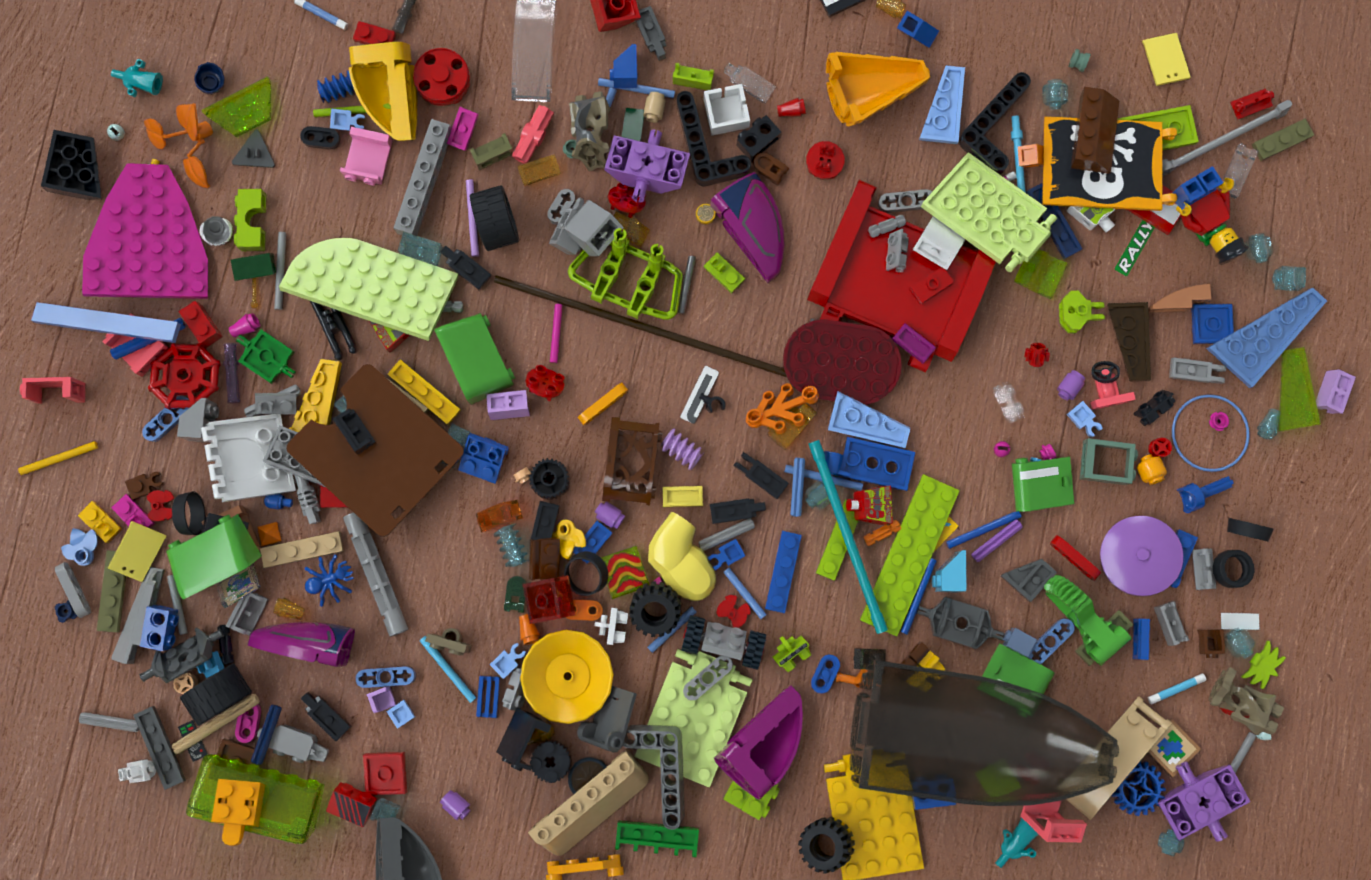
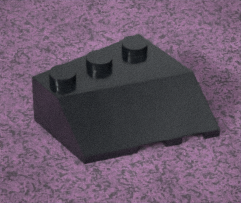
M53 130L41 187L50 193L85 200L102 199L95 139L93 137Z

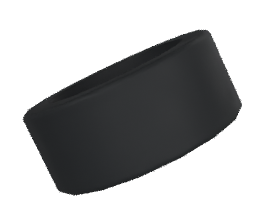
M1227 550L1218 554L1214 559L1213 574L1220 585L1227 588H1239L1248 585L1253 579L1255 573L1254 563L1246 552ZM1230 557L1237 558L1242 566L1241 577L1236 581L1230 580L1225 572V564Z

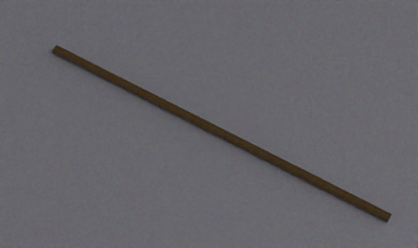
M498 275L495 276L494 283L787 377L782 367Z

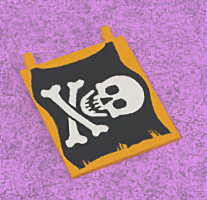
M1044 117L1042 205L1162 211V204L1173 206L1177 201V195L1174 193L1162 195V138L1174 140L1177 135L1176 128L1162 129V122L1117 120L1111 173L1107 174L1071 168L1077 118Z

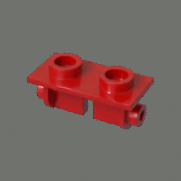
M1265 88L1231 101L1230 104L1237 120L1272 107L1274 93Z

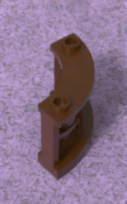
M612 417L602 501L610 502V499L646 503V505L650 506V501L655 499L656 487H652L657 442H662L663 431H659L660 423L654 425L621 421L618 417ZM620 430L634 431V433L631 436ZM637 433H652V439L649 443H645L644 437L646 435H644L638 442L636 440ZM627 442L630 443L626 451L622 452L619 450L620 444H624L626 447ZM632 447H635L645 464L636 474L629 477L627 469L623 465L616 463L615 460L616 458L628 455ZM653 447L652 458L650 459L645 449ZM650 469L649 482H648L645 478H642V477H643V476L648 472V470ZM622 470L625 474V480H622V476L616 477V471ZM634 483V487L639 490V484H644L646 487L645 494L631 492L630 485ZM626 487L627 492H626V491L612 490V489H619V488Z

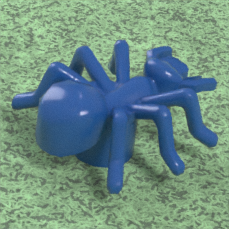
M336 554L333 555V559L329 563V574L323 566L322 557H319V567L323 573L319 574L305 567L306 571L317 576L306 581L305 590L310 594L320 593L321 607L324 606L325 592L329 589L336 602H340L339 597L334 592V585L348 593H352L351 589L336 581L341 579L347 582L354 579V577L346 579V577L353 573V571L347 572L351 566H343L341 568L347 561L339 563L338 569L333 573V565L337 559Z

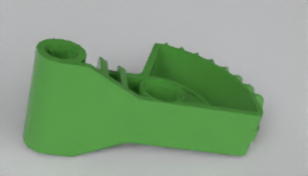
M1055 575L1044 585L1046 596L1079 629L1086 652L1098 665L1102 666L1131 640V636L1124 628L1112 624L1113 622L1103 621L1105 619L1103 617L1099 618L1095 613L1092 600L1073 582L1060 575Z

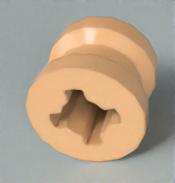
M184 673L174 679V689L178 693L184 694L198 685V679L194 674Z

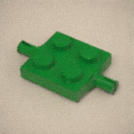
M262 329L251 340L242 335L238 336L239 338H237L236 342L245 347L244 353L238 362L271 384L282 372L290 378L294 377L288 371L294 375L296 371L287 366L288 361L295 353L293 350Z

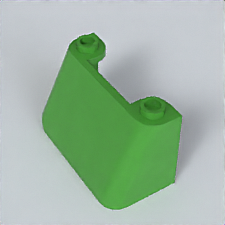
M481 313L434 329L464 396L471 405L487 398L486 394L498 393L514 386L512 380L515 379L511 368L506 369L489 333L488 327L491 325L487 316H482Z
M228 514L218 520L220 524L187 541L180 542L178 539L168 545L167 556L178 593L182 599L188 598L246 569L262 556L238 514L230 517Z

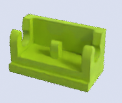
M675 63L673 84L707 91L711 90L714 70H702Z

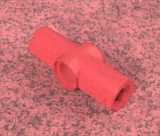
M538 106L531 121L526 123L521 132V139L512 154L513 158L523 164H528L536 147L541 145L545 137V130L554 116L553 111L545 106Z

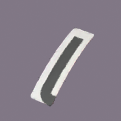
M708 366L704 367L680 416L682 419L692 424L695 423L704 405L703 400L699 399L701 393L706 396L709 394L719 374L718 371Z

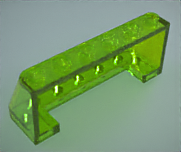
M216 754L206 755L202 759L187 804L186 814L188 816L211 822L218 779L261 782L265 784L259 827L245 826L244 831L295 844L305 843L314 832L325 784H321L314 779H301L294 774L285 775L275 769H262L255 764H242L235 759H222Z

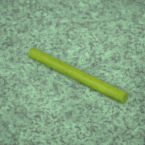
M389 103L383 105L384 108L391 109ZM362 105L313 109L314 117L331 116V109L349 110L351 114L367 113Z

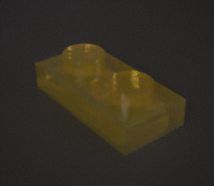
M554 154L517 166L524 186L561 174Z

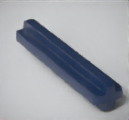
M273 704L269 708L251 762L261 765L264 761L282 707Z

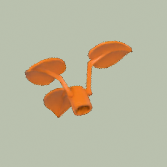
M181 104L176 107L177 119L180 125L185 128L183 131L166 135L163 134V128L159 122L151 118L144 120L148 138L158 149L166 147L165 139L187 133L191 140L198 141L187 154L188 158L183 160L184 169L192 182L204 188L211 187L208 184L203 164L197 157L192 156L200 145L205 143L204 139L213 134L212 127L207 121L198 124L196 104Z

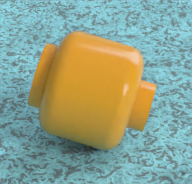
M1150 454L1140 459L1141 462L1137 465V470L1144 483L1154 485L1165 480L1164 476L1167 474V470L1160 457H1153Z

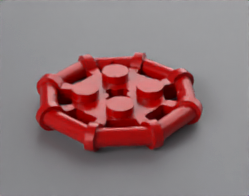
M172 343L171 347L150 363L151 375L148 390L165 405L166 409L190 408L201 398L207 399L219 389L218 376L221 363L200 343ZM180 352H192L191 355H180ZM172 355H174V358L172 359L173 361L170 364H163ZM201 355L207 362L201 364L197 358ZM159 370H163V378L158 381ZM211 370L210 382L205 380V371ZM186 371L188 377L182 380V378L179 377V375H182L183 372ZM166 386L171 391L170 394L167 396L161 388ZM202 386L206 387V389L195 398L194 393L199 392ZM177 395H188L189 400H176Z

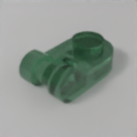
M514 576L507 582L504 611L506 612L511 610H517L518 613L525 612L527 583L522 577ZM512 596H518L519 603L512 602Z

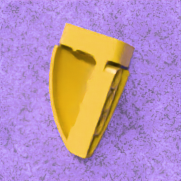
M387 42L349 47L350 79L355 93L367 114L384 132L395 140H415L417 130V89L413 81L415 66L408 65L412 63L410 44ZM389 103L391 109H386L383 105Z

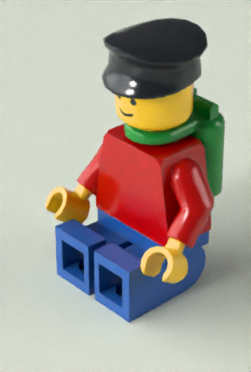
M1212 166L1181 184L1173 193L1177 195L1175 203L1178 206L1176 210L1180 213L1184 227L1194 232L1199 241L1203 242L1205 246L1211 244L1216 252V258L1219 259V264L1224 265L1246 252L1249 246L1244 244L1243 238H1239L1232 228H1227L1226 224L1222 225L1230 219V190L1234 186V181L1230 178H1225L1222 181Z

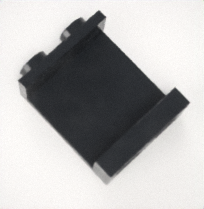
M516 708L496 753L502 756V761L511 764L512 768L522 771L523 768L531 771L532 767L521 760L535 728L548 733L552 725L533 713Z

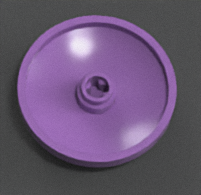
M1133 516L1116 523L1105 535L1100 548V562L1105 576L1116 588L1134 596H1151L1164 591L1177 579L1183 565V549L1176 533L1164 522L1148 516Z

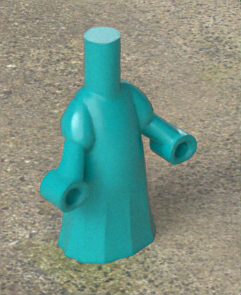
M137 59L135 65L130 66L124 72L115 69L111 71L112 77L122 79L123 85L128 89V95L132 97L137 95V90L133 87L142 89L152 95H158L163 83L161 73L138 71L139 68L143 69L146 65L145 61Z
M1022 817L1012 833L1007 829L1003 830L1002 855L995 862L997 866L1002 868L1009 858L1018 859L1021 856L1034 858L1037 853L1033 848L1023 849L1039 834Z

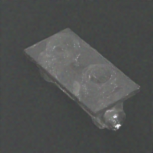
M1003 382L1004 387H1001V385L994 387L993 394L999 405L1004 402L1007 403L1001 410L1006 421L1009 420L1010 423L1017 421L1016 416L1019 419L1024 418L1023 413L1025 410L1022 404L1016 401L1014 397L1016 392L1012 384L1008 385L1007 382Z

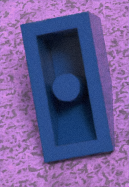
M632 44L613 61V69H610V81H614V88H637L636 44Z

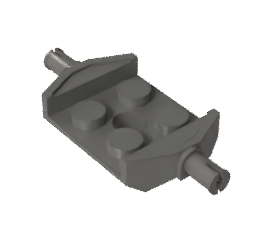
M195 628L196 635L178 646L171 648L165 653L156 650L152 667L139 674L141 680L145 682L147 679L155 676L168 683L204 663L212 657L214 641L224 637L223 631L219 629L210 635H206L200 629Z

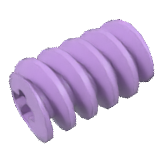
M673 428L661 443L663 445L662 451L666 452L670 449V457L676 454V461L683 458L682 465L685 466L689 463L688 469L692 470L703 456V454H700L701 447L694 450L695 443L692 442L687 445L688 438L681 441L682 434L679 433L674 436L675 429Z

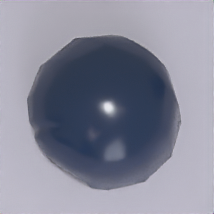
M207 62L198 66L194 75V81L200 91L212 95L223 88L225 77L218 65Z

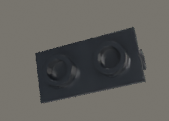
M1165 390L1158 391L1147 403L1140 405L1133 415L1142 418L1140 422L1143 426L1151 425L1160 417L1156 412L1157 410L1164 414L1174 406L1175 399L1172 397L1174 393Z

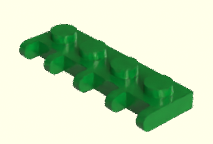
M618 820L615 850L620 849V843L634 844V852L638 851V845L654 846V854H658V847L675 848V856H678L679 849L692 850V857L696 858L699 828L679 826L677 829L670 830L662 824Z

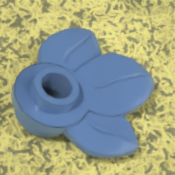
M73 528L70 544L61 547L63 555L68 560H74L81 566L91 564L94 559L93 551L98 545V536L94 530L85 533L82 530Z

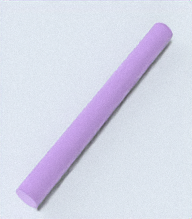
M472 179L466 180L471 257H479L477 225L470 203V194L474 193V182Z

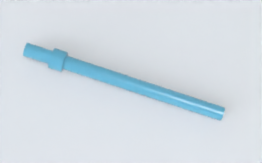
M1016 115L1011 117L1013 130L1011 131V140L1014 142L1017 187L1026 193L1024 167L1019 166L1018 146H1022L1023 131L1020 130V119Z

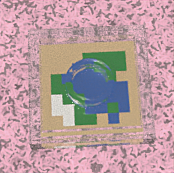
M254 564L216 583L221 605L224 608L229 607L260 588Z

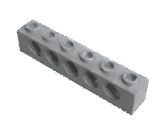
M433 119L430 121L394 225V230L399 235L415 240L417 238L449 145L447 141L452 130L450 124Z

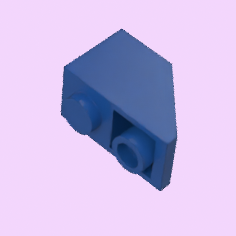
M906 11L896 28L930 48L939 33V30L909 11Z

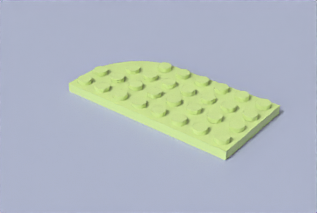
M334 238L316 243L296 256L282 279L279 289L280 291L429 341L458 280V273L358 239Z

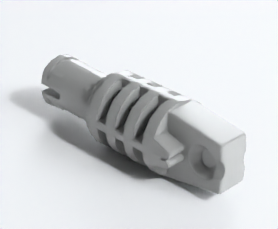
M294 475L298 486L296 493L303 515L307 516L309 524L321 522L319 516L321 509L314 487L310 486L308 480Z

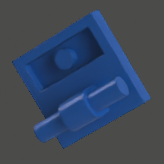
M470 433L467 437L464 454L458 470L496 484L504 457L508 454L509 448L497 443L495 440Z

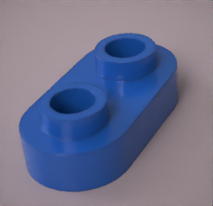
M828 654L820 659L811 679V687L815 692L826 693L831 688L840 668V662L836 656ZM827 661L833 663L832 668L828 669L826 667ZM819 679L824 680V685L822 687H819L817 685V681Z

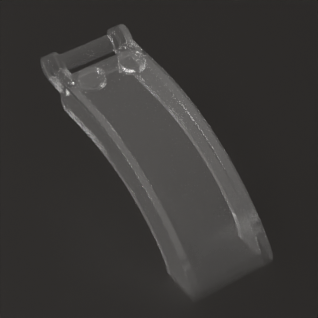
M517 0L512 53V100L551 101L557 0Z

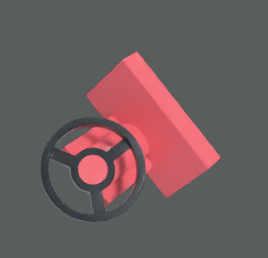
M1101 361L1093 365L1091 375L1095 379L1099 399L1090 402L1092 410L1136 400L1134 392L1119 395L1116 380L1120 376V369L1115 363ZM1101 365L1111 366L1109 368H1102L1101 370L1095 369ZM1114 368L1117 370L1118 373L1116 376L1114 373L1112 374Z

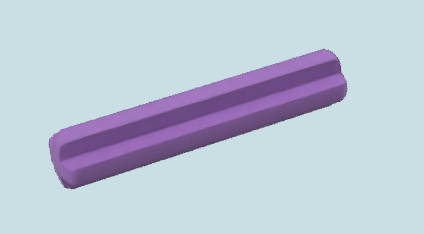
M1017 519L1011 522L971 554L976 562H980L1022 529V524Z

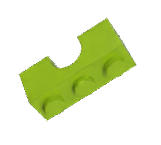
M238 189V195L235 196L237 214L234 216L235 226H237V233L234 234V244L241 251H265L266 232L261 227H251L250 221L255 214L266 213V193L262 189Z

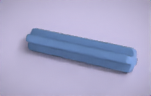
M799 457L794 459L790 513L791 516L796 517L801 516L805 470V459Z

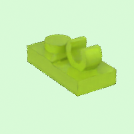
M718 252L703 266L731 294L745 281V278Z

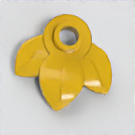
M565 519L558 523L557 531L553 534L552 538L557 537L560 539V555L569 560L575 547H586V539L584 533L576 529L575 524L571 520ZM565 526L567 527L566 533H564Z

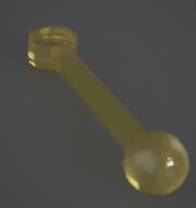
M252 278V302L250 303L251 308L254 309L258 307L256 302V278Z

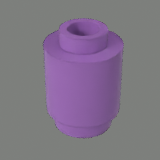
M1075 370L1067 373L1057 388L1058 395L1067 401L1069 399L1074 400L1084 385L1085 377Z
M607 501L605 504L600 503L595 510L597 514L596 519L610 528L618 529L625 518L621 510Z
M452 790L440 801L443 805L442 808L456 820L459 818L463 820L471 811L469 809L470 804Z

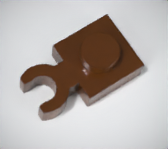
M153 472L149 478H147L146 474H142L125 481L131 500L148 495L152 492L151 487L153 486L162 487L164 482H155V478L160 476L161 473Z

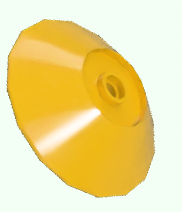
M561 630L545 635L532 645L523 660L520 680L524 697L536 713L552 722L571 724L587 720L603 707L611 693L614 674L610 657L597 640L584 632ZM569 672L572 675L570 680L564 678L565 673Z

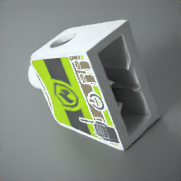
M1070 206L1066 210L1088 230H1092L1099 224L1107 233L1115 226L1108 217L1115 210L1113 208Z

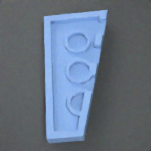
M945 66L921 132L920 141L958 144L965 67Z
M837 391L828 430L906 448L910 427Z

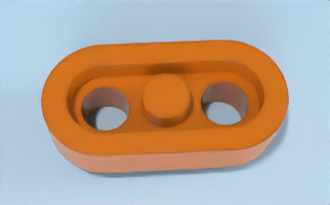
M569 600L563 605V614L570 620L595 621L603 614V607L594 600ZM570 606L576 607L575 613L571 614L569 612ZM590 607L596 608L595 614L589 613Z

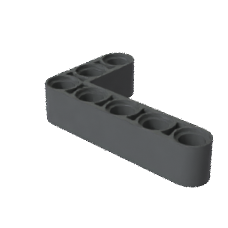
M629 725L623 742L625 748L660 749L662 821L667 829H677L685 816L681 730L676 726ZM627 733L633 734L635 740H630ZM647 734H652L655 737V741L649 740ZM667 734L673 735L675 741H670L667 738ZM667 754L673 755L676 761L669 760ZM668 774L674 775L677 781L670 780ZM669 794L676 796L677 801L671 800ZM670 814L675 815L678 820H672Z

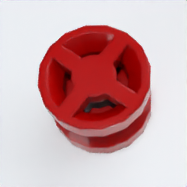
M1157 438L1148 445L1149 454H1152L1153 457H1166L1172 451V444L1167 438Z

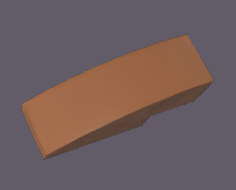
M1210 284L1196 285L1173 292L1149 307L1148 313L1186 312L1192 308V304L1206 303L1211 300Z

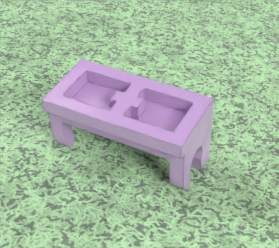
M1340 369L1326 371L1314 408L1327 409V413L1343 414L1356 377Z
M526 390L486 394L490 420L530 416Z

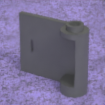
M612 686L609 697L603 707L595 713L593 722L585 721L580 724L577 731L578 738L583 742L607 751L618 752L623 746L637 693Z

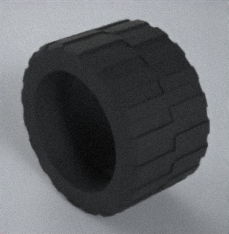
M499 185L470 194L472 212L485 249L491 251L518 243L519 235L504 187Z
M231 664L180 696V700L196 725L200 726L251 694L252 690L236 665Z

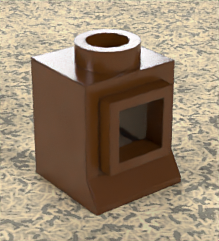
M1224 629L1197 630L1200 654H1206V658H1219L1218 654H1225ZM1207 639H1213V649H1208Z

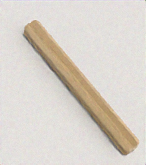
M256 694L249 695L172 744L173 752L175 754L182 753L253 708L260 702Z

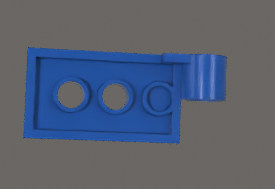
M851 437L846 438L843 455L824 451L831 475L880 486H891L893 489L902 491L908 490L915 452ZM868 458H875L877 460L876 468H869L867 466ZM888 462L895 463L897 466L896 472H888L886 464Z

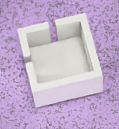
M742 84L725 87L724 98H721V88L704 91V104L711 136L750 127V117L747 104H745L746 99Z

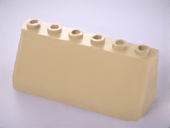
M625 749L597 776L550 815L547 814L528 832L536 843L554 855L561 856L641 791L648 783L647 772L631 752Z

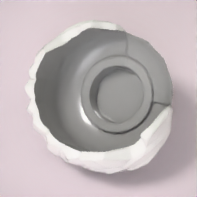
M212 216L202 223L199 233L206 243L220 246L231 238L233 226L227 219Z

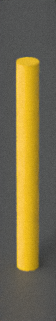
M96 441L20 467L18 471L20 475H24L98 448Z

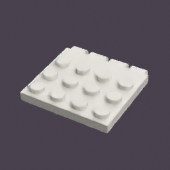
M281 414L209 422L208 426L201 428L203 442L211 441V444L204 445L207 462L215 461V464L208 465L211 481L219 482L212 485L214 499L222 498V502L294 492L296 490L293 474L263 462L279 425L283 426Z

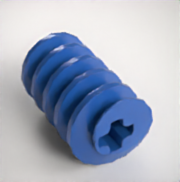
M347 70V77L339 73V79L332 75L331 82L326 77L324 78V84L317 80V88L323 103L324 98L330 103L332 96L335 100H339V93L345 98L346 91L351 96L354 95V87L350 79L349 70Z

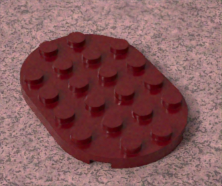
M824 319L813 320L801 325L791 334L783 351L784 371L793 387L802 393L805 387L814 386L819 393L818 399L835 401L837 391L865 405L877 402L894 389L901 373V355L894 341L882 330L867 325Z

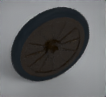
M592 757L578 760L571 767L568 775V784L572 793L575 794L607 767L605 763Z

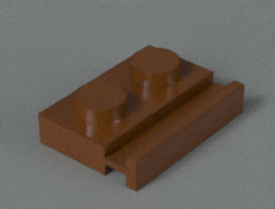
M557 537L538 540L530 539L529 579L533 581L535 579L559 578L560 539Z

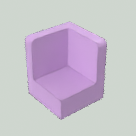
M390 686L367 694L373 713H378L397 705Z

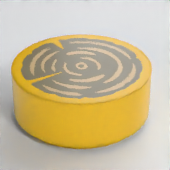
M702 204L696 210V218L701 224H710L715 219V211L710 204Z

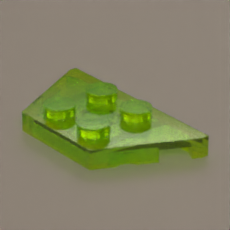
M267 76L201 111L233 136L238 137L271 120V80Z

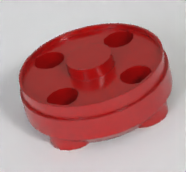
M435 48L425 52L417 60L413 71V81L419 95L425 101L437 106L457 104L462 100L470 85V72L465 60L458 53L447 48ZM431 59L436 60L432 65L427 64ZM457 64L462 65V67L458 70L453 69L454 66ZM425 85L430 86V88L427 91L421 90L422 87ZM451 90H457L455 95H448Z

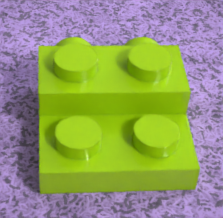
M732 781L723 799L760 820L761 816L765 818L770 810L768 806L770 799H776L780 791L777 787L779 783L758 800Z

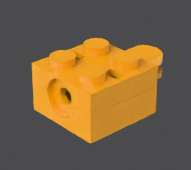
M218 779L211 822L224 824L222 841L225 844L237 846L243 841L245 826L259 827L265 784L261 782Z

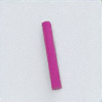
M555 304L550 363H558L563 306L561 304Z

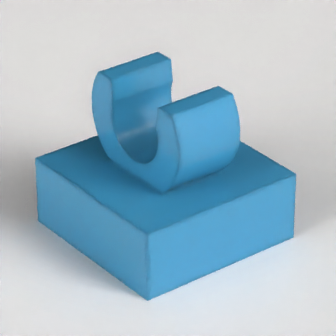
M218 651L212 652V657L197 666L199 674L204 673L206 678L224 669Z

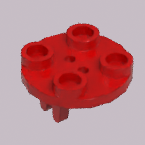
M830 141L815 143L806 155L808 172L819 179H834L842 171L845 157L842 149L835 143Z
M621 183L611 188L607 196L608 201L611 203V210L617 208L629 213L628 217L631 219L635 213L641 212L644 209L646 201L644 199L643 202H639V195L637 202L632 199L634 189Z
M537 365L535 369L527 373L525 382L529 392L551 401L553 397H557L563 392L565 377L560 373L547 369L543 365Z

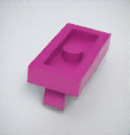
M459 107L447 144L467 151L479 114Z
M125 494L111 507L128 526H130L131 521L148 528L155 524L148 518V515L134 500H131L129 494Z

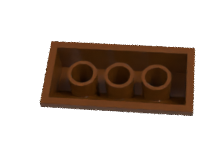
M1084 87L1080 95L1071 168L1111 173L1119 100L1104 89Z

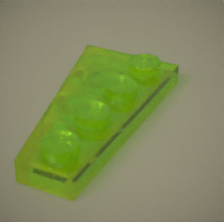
M1305 348L1284 350L1282 353L1278 432L1320 425Z

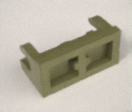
M505 133L502 134V137L476 149H470L479 170L512 156L514 152Z

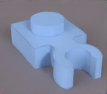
M331 109L330 128L350 131V125L355 128L364 129V126L357 124V120L359 118L365 119V116L357 114L351 117V111Z
M1084 401L1080 402L1066 414L1079 429L1085 427L1086 434L1091 438L1095 436L1091 431L1092 427H1095L1098 431L1103 429L1101 424L1092 420L1096 415Z
M518 643L511 647L509 654L504 650L490 663V666L503 679L519 665L515 660L524 657L527 653L526 651H523L521 654L515 652V649L519 646Z

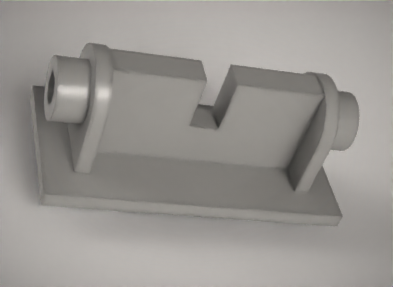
M903 229L889 234L886 271L896 268V272H904L906 268L907 255L901 252H907L909 237H907V233H903Z
M1212 549L1193 550L1192 558L1196 590L1216 589Z
M517 667L512 672L509 685L514 686V689L507 688L502 700L504 702L503 707L514 711L516 708H521L525 702L520 680L522 669Z

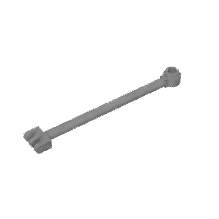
M1286 100L1278 104L1274 110L1176 160H1162V176L1171 173L1177 167L1273 118L1277 120L1285 116L1292 106V102Z

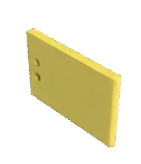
M1177 33L1142 40L1156 86L1190 79L1191 76Z
M131 521L108 569L143 582L167 536Z

